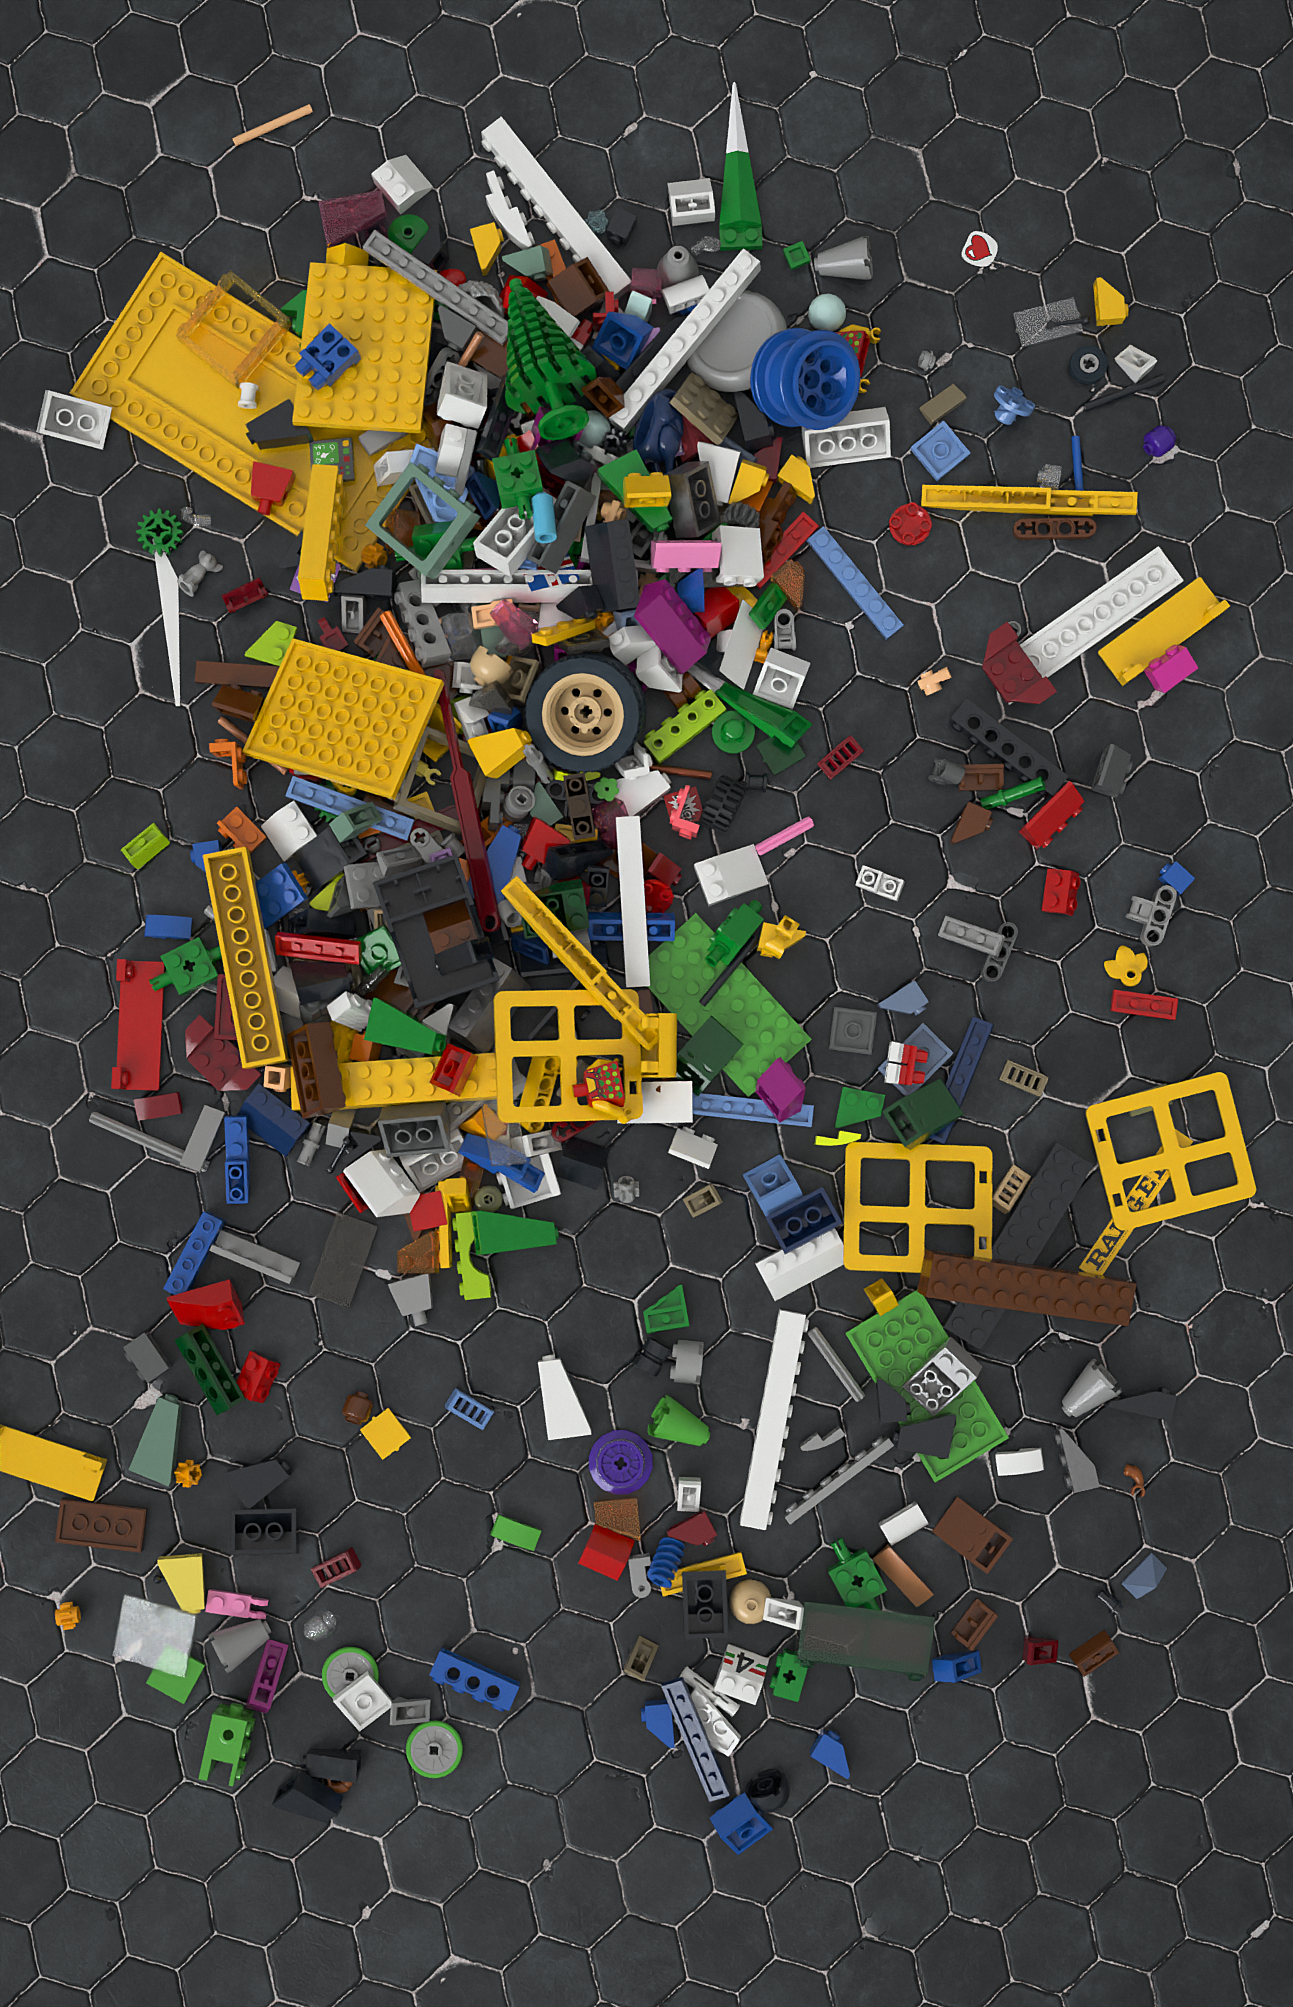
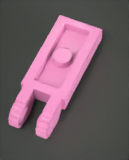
M209 1589L205 1612L243 1618L266 1619V1613L250 1609L251 1604L267 1606L269 1600L252 1597L253 1595Z

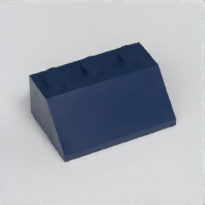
M258 1083L247 1097L236 1115H247L248 1128L285 1157L288 1156L313 1124L307 1118L302 1119L301 1113L292 1110V1106L261 1083Z
M823 1187L765 1217L785 1255L843 1224Z

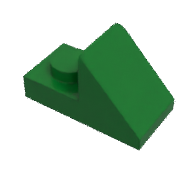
M307 290L301 291L281 308L283 316L297 317L293 318L292 328L299 338H302Z

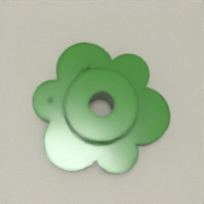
M603 777L600 782L594 785V790L598 793L597 797L608 802L613 801L615 795L619 793V789L616 787L617 781L613 778L607 779Z

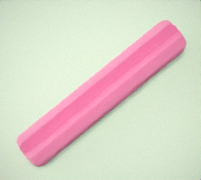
M808 816L758 843L755 849L759 855H763L814 826V823Z

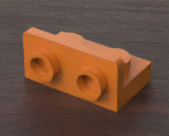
M238 807L232 810L222 821L219 820L217 822L220 826L218 831L226 839L230 837L235 842L233 844L234 848L247 847L250 854L267 839Z

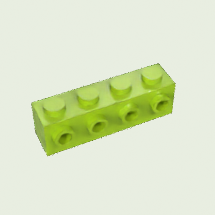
M711 689L707 692L705 690L701 691L694 697L696 701L691 705L688 703L683 705L678 710L679 714L676 717H668L661 723L662 728L657 732L652 730L644 737L646 740L643 742V745L658 764L664 762L712 724L721 714L726 712L725 706Z

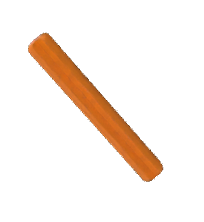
M391 611L382 613L380 618L408 669L412 672L426 675Z

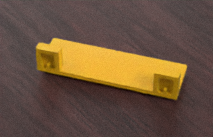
M1198 577L1099 650L1098 654L1120 684L1124 686L1149 666L1150 661L1163 656L1169 647L1181 644L1223 613L1230 605L1226 600L1220 603L1202 578Z
M0 1424V1471L90 1501L95 1499L107 1459Z

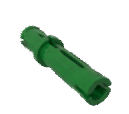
M1040 776L1006 790L1000 789L998 793L981 798V804L987 810L1000 805L1006 806L1011 801L1045 790L1046 785Z

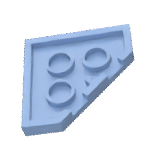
M416 444L409 463L412 462L417 466L419 463L423 464L430 470L428 473L430 476H437L445 482L444 487L447 490L453 489L455 478L435 473L438 452ZM469 466L466 481L475 472L473 466ZM415 478L433 521L438 523L454 520L457 517V511ZM466 487L464 488L463 495L459 498L463 503L468 494Z

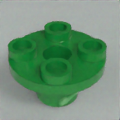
M728 711L721 714L715 720L712 728V737L716 746L723 752L730 754L745 751L752 744L755 735L753 723L738 711Z

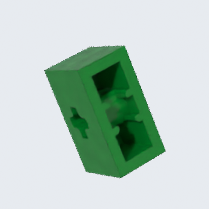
M785 1648L782 1654L778 1653L775 1664L778 1667L777 1674L772 1675L769 1686L772 1688L773 1695L795 1702L799 1701L810 1661L809 1655ZM791 1670L794 1676H789V1679H786L784 1673H788Z

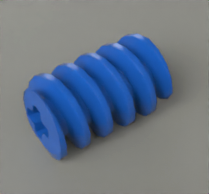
M670 1537L660 1540L656 1554L650 1564V1569L647 1572L648 1578L654 1584L663 1588H671V1581L675 1579L673 1573H677V1566L681 1563L679 1558L684 1556L683 1551H681L685 1549L684 1544Z

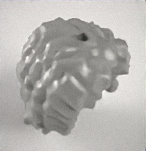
M469 280L467 283L458 286L502 318L505 317V308L502 305L503 300L492 285L483 281Z

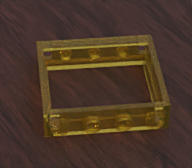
M230 270L227 275L221 276L217 287L206 294L200 307L197 306L192 311L191 318L179 326L176 337L180 343L239 389L240 383H244L292 326L289 317ZM235 284L275 316L277 321L235 371L231 373L193 342L189 336L230 287Z

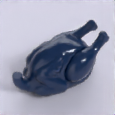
M663 389L655 393L647 402L633 438V451L637 449L642 461L649 462L653 473H662L660 468L661 462H665V474L674 470V459L680 449L683 436L682 414L669 403L670 399L676 394V391L671 389Z

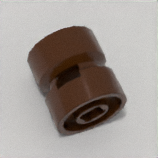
M686 671L682 677L681 692L662 691L673 706L679 710L688 703V698L693 699L702 690L691 674Z

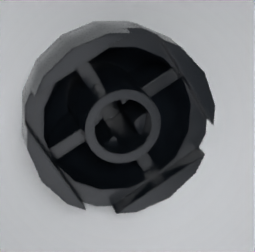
M778 1769L762 1771L757 1774L760 1778L748 1781L745 1787V1794L758 1811L763 1813L777 1812L789 1799V1782L785 1774H781Z

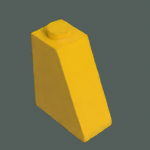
M516 728L467 740L485 776L496 779L525 757L523 753L524 745L532 744V738L529 733Z

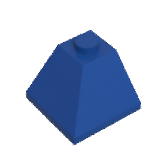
M608 312L592 347L626 370L646 345L654 327L635 315Z

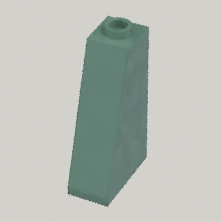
M171 1394L158 1397L129 1467L130 1471L168 1487L173 1483L175 1476L182 1403L177 1401L178 1397Z

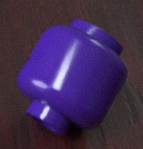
M1156 426L1144 436L1143 448L1145 452L1154 457H1162L1174 448L1175 433L1168 426Z

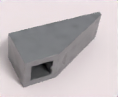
M1056 1426L1057 1432L1054 1433V1438L1057 1446H1061L1062 1454H1059L1062 1467H1066L1067 1475H1064L1067 1488H1071L1074 1493L1100 1487L1095 1465L1060 1426Z

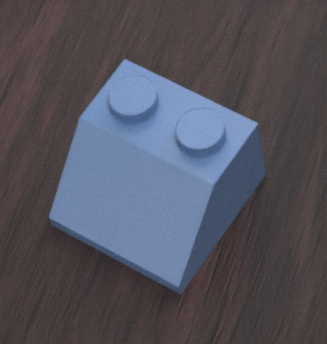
M780 1154L743 1174L765 1216L804 1197Z

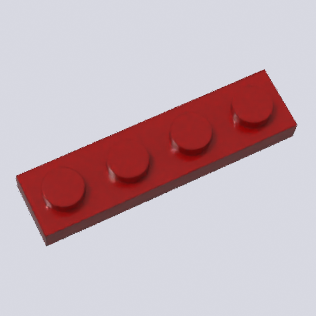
M802 512L784 531L782 541L777 544L771 560L763 568L764 578L756 584L760 589L818 529L819 525L805 512Z
M277 932L275 935L276 955L358 965L362 961L361 941Z

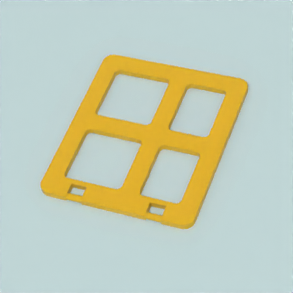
M621 989L639 1008L637 992L632 989ZM588 990L500 991L494 996L497 1116L501 1122L618 1120L617 1117L591 1108L588 1105H579L577 1097L574 1098L572 1085L577 1084L576 1057L584 1055H621L623 1057L625 1103L624 1107L621 1108L623 1110L625 1108L631 1109L632 1112L626 1115L629 1118L638 1119L642 1116L643 1095L640 1042L623 1024L621 1039L577 1040L575 1038L574 1007L601 1005ZM529 1006L557 1007L558 1040L513 1041L511 1039L510 1008ZM557 1056L560 1060L561 1104L559 1106L515 1107L513 1104L512 1058ZM636 1081V1094H630L629 1082Z
M1216 1072L1090 1105L1086 1109V1118L1108 1197L1114 1225L1119 1230H1128L1250 1198L1256 1193V1185L1229 1081L1224 1073ZM1213 1090L1217 1099L1225 1136L1180 1148L1168 1106L1169 1101ZM1151 1106L1163 1152L1118 1164L1106 1123L1107 1117ZM1102 1128L1105 1141L1099 1142L1096 1130ZM1229 1152L1232 1157L1238 1181L1237 1184L1193 1196L1190 1191L1184 1167L1185 1164ZM1168 1169L1176 1197L1175 1200L1130 1212L1122 1185L1123 1180ZM1113 1194H1120L1122 1205L1115 1206Z
M851 1142L847 1145L845 1151L843 1264L845 1268L855 1271L921 1273L924 1259L926 1224L973 1226L974 1256L992 1259V1151L988 1147L919 1144L909 1150L899 1143ZM863 1158L901 1159L910 1162L908 1207L863 1206L860 1204V1168ZM926 1161L974 1163V1208H927L925 1206ZM979 1172H987V1183H979ZM861 1222L908 1224L909 1254L907 1256L860 1254L859 1224ZM979 1238H986V1250L979 1249Z

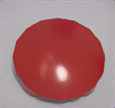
M910 502L898 507L893 512L889 520V527L895 540L909 546L917 545L928 537L932 522L928 512L923 507Z
M644 880L646 913H665V910L673 902L674 895L672 889L661 880Z

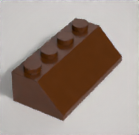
M330 1022L308 1023L287 1034L302 1119L336 1112L346 1107V1096L342 1089V1075L338 1068V1055L334 1047V1034Z

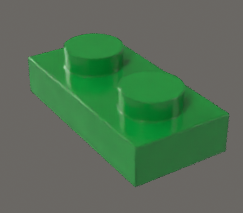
M771 583L749 612V616L759 629H766L788 599L777 583Z

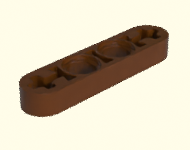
M1091 518L1019 519L1014 524L1012 532L1014 537L1019 540L1089 539L1096 532L1097 526ZM1063 523L1068 524L1071 528L1070 533L1062 534L1059 526ZM1074 523H1077L1076 528H1082L1084 524H1087V526L1091 528V530H1089L1088 534H1086L1085 530L1083 529L1077 530V534H1074ZM1021 524L1024 525V528H1031L1032 524H1035L1034 535L1031 534L1032 530H1027L1024 534H1021V531L1017 529ZM1040 524L1048 525L1049 533L1041 534L1038 531V526Z

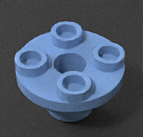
M999 385L994 392L995 399L1000 403L998 409L994 411L995 417L999 422L1006 425L1016 421L1017 415L1030 416L1035 408V404L1024 398V393L1016 387L1008 389Z

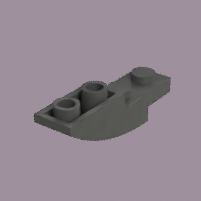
M510 769L498 779L487 776L480 810L489 811L488 831H497L498 824H502L503 811H499L500 804H503L504 792L507 793L509 785H513L514 773L510 772Z

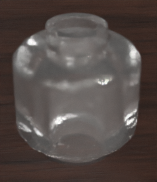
M317 1610L304 1621L303 1631L305 1636L318 1643L334 1634L337 1624L336 1619L330 1611Z

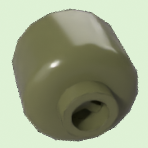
M486 1185L477 1191L475 1204L480 1211L493 1213L502 1206L503 1195L496 1186Z

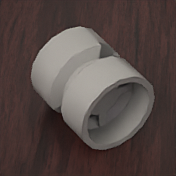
M516 786L511 789L504 798L503 804H500V811H503V817L510 822H519L524 819L535 804L534 793L525 786Z

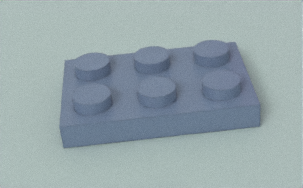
M924 1023L902 1043L917 1046V1049L928 1052L927 1062H915L914 1070L925 1072L924 1083L953 1054ZM886 1059L877 1069L885 1076L887 1063L904 1066L906 1064L888 1062ZM924 1083L893 1085L904 1096H907L917 1091Z

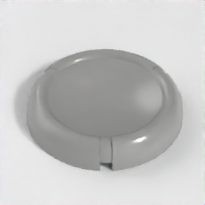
M744 290L686 361L691 372L700 376L704 383L712 389L724 392L750 389L751 368L757 351L770 336L787 330L786 321L781 311L770 299L759 293Z

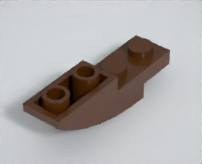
M787 482L783 483L775 499L766 498L759 513L760 521L758 528H760L763 568L771 560L777 544L782 541L784 532L780 524L784 522L787 511L796 500L797 494L792 484Z

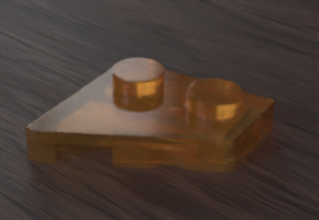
M432 1231L397 1251V1273H439V1231Z
M637 1497L594 1501L596 1525L632 1537L637 1541L641 1540Z

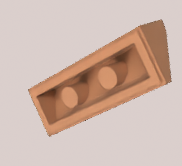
M889 1545L885 1546L872 1559L916 1607L934 1595Z

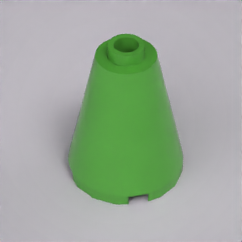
M665 1395L666 1398L662 1397L651 1417L654 1418L653 1425L649 1423L648 1434L652 1437L701 1446L703 1443L706 1444L710 1437L709 1427L668 1395Z

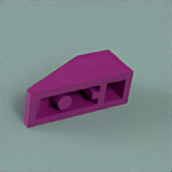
M270 1639L266 1641L245 1708L262 1713H267L271 1708L288 1649L287 1644Z

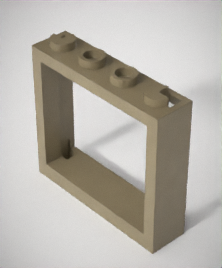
M426 726L420 740V757L426 739L449 747L445 733ZM458 739L460 752L476 758L470 745ZM419 760L411 761L397 796L393 800L395 801L393 809L462 836L459 821L406 800ZM478 765L472 783L477 808L487 779L480 765Z

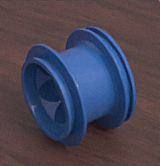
M803 328L783 330L770 336L757 351L750 374L751 391L759 410L767 418L787 427L803 426L811 430L828 429L840 423L855 404L860 388L859 362L849 342L833 331H809Z

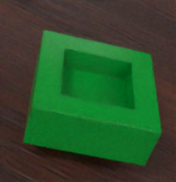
M803 241L783 249V254L791 271L811 262Z

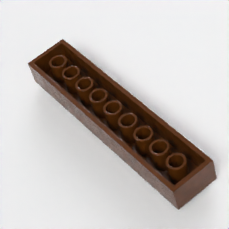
M925 1249L917 1292L928 1298L1129 1326L1136 1283L1118 1277Z

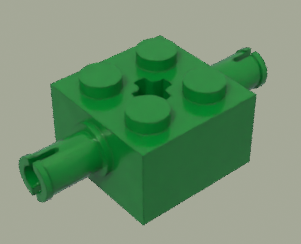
M508 438L504 441L507 456L492 458L502 509L517 506L519 518L526 520L524 511H526L528 519L533 516L530 505L532 497L539 492H543L535 450L520 453L518 440L511 438L512 446H510Z
M454 520L414 526L412 533L413 546H409V548L425 560ZM477 537L465 538L442 570H463L465 561L463 552L475 550L473 542ZM395 551L397 562L406 560Z
M752 900L748 906L743 903L739 909L735 907L727 919L718 927L709 940L712 943L707 949L710 953L705 957L708 965L716 967L718 962L722 961L728 966L764 920L758 914L762 910V905L758 901Z
M198 937L160 956L166 967V972L149 979V982L153 985L152 988L155 992L172 983L175 985L179 995L185 996L217 980L220 972L216 966V961L222 958L220 945L209 950L204 940ZM189 962L195 964L193 966V971L187 969V967H189Z
M843 1537L838 1538L837 1540L841 1548L838 1547L835 1540L830 1545L833 1547L839 1561L827 1567L828 1573L848 1610L850 1611L860 1605H864L871 1622H874L877 1618L873 1611L876 1612L879 1619L884 1616L875 1598L887 1591L865 1547L851 1554ZM855 1575H857L860 1578L859 1583H856L854 1581L853 1577Z

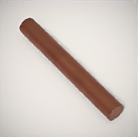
M652 764L649 767L650 772L658 770L660 773L711 780L712 771Z

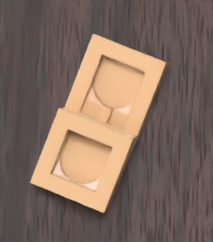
M513 599L492 601L491 604L471 607L475 630L515 621Z

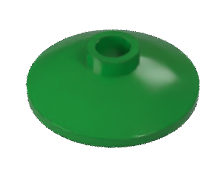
M402 215L390 225L388 237L393 243L411 254L425 236L429 227L422 218L416 215ZM411 230L412 234L406 236L405 231Z

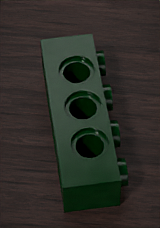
M203 1324L174 1340L216 1415L245 1400L243 1393Z

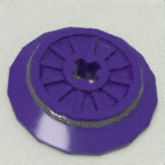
M613 1430L602 1435L593 1444L589 1455V1471L593 1480L603 1490L615 1495L629 1494L640 1489L649 1479L653 1468L652 1453L648 1444L638 1434L628 1430ZM619 1457L624 1458V1462H627L622 1468H618V1464L614 1463L619 1460Z

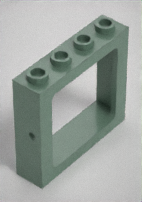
M410 462L365 526L421 573L435 580L480 516L474 512L476 507L468 501L463 503L459 499L461 497L459 493L452 488L447 490L444 487L445 482L437 476H430L428 474L430 470L421 463L417 466ZM415 478L457 511V517L425 560L382 525Z

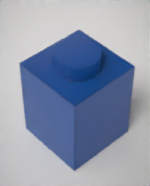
M1177 861L1171 863V865L1166 863L1159 871L1162 875L1158 878L1165 886L1173 887L1176 890L1177 896L1182 894L1195 879Z

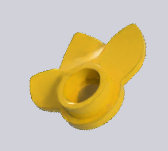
M1122 945L1117 950L1116 960L1105 961L1104 967L1110 977L1120 979L1126 986H1135L1141 981V973L1147 968L1148 961L1145 953L1134 955L1130 948ZM1132 972L1135 977L1129 978L1127 973Z

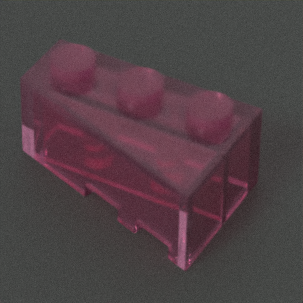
M381 190L318 201L328 248L339 244L387 216Z

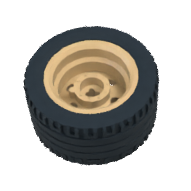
M595 651L572 653L548 666L531 686L525 707L527 731L530 733L534 746L538 748V751L543 754L544 758H547L551 763H555V766H560L564 770L569 769L571 772L576 771L577 773L601 771L620 761L638 741L643 731L647 714L644 691L633 671L631 672L629 667L625 666L621 661L619 662L617 658ZM574 688H578L580 690L579 696H575L572 694V690ZM595 689L601 690L602 694L600 697L594 696ZM586 706H589V709L593 711L589 715L583 712ZM562 707H567L569 709V713L567 715H564L561 712ZM606 708L612 710L611 716L604 714ZM572 727H578L579 733H573ZM599 727L601 729V733L594 734L593 728Z

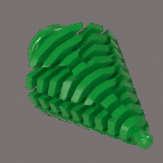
M519 278L512 279L509 282L512 292L509 294L508 316L511 319L508 320L507 330L508 353L506 357L507 367L509 368L506 371L507 378L505 379L507 406L516 412L527 414L521 404L526 402L533 413L537 414L539 406L544 407L540 402V396H542L552 410L546 413L539 421L538 430L540 436L547 440H561L571 437L587 426L589 416L587 410L583 407L570 405L576 401L570 389V383L574 385L582 397L585 394L581 391V388L587 385L583 377L587 374L591 381L595 380L597 377L595 367L579 351V348L556 323L553 317L548 314L547 310L533 296L531 291L523 287Z

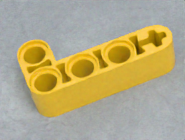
M557 1056L532 1057L519 1107L549 1106L557 1074H560V1060ZM545 1122L519 1124L534 1134L543 1128Z

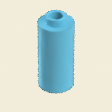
M539 492L531 499L535 540L539 543H550L557 538L553 497L545 492Z

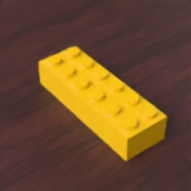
M312 464L298 572L302 599L328 601L329 593H333L334 581L331 580V576L336 572V561H334V555L338 554L336 536H340L341 531L338 519L342 518L343 505L340 504L341 499L345 498L343 475L339 474V468L335 465Z

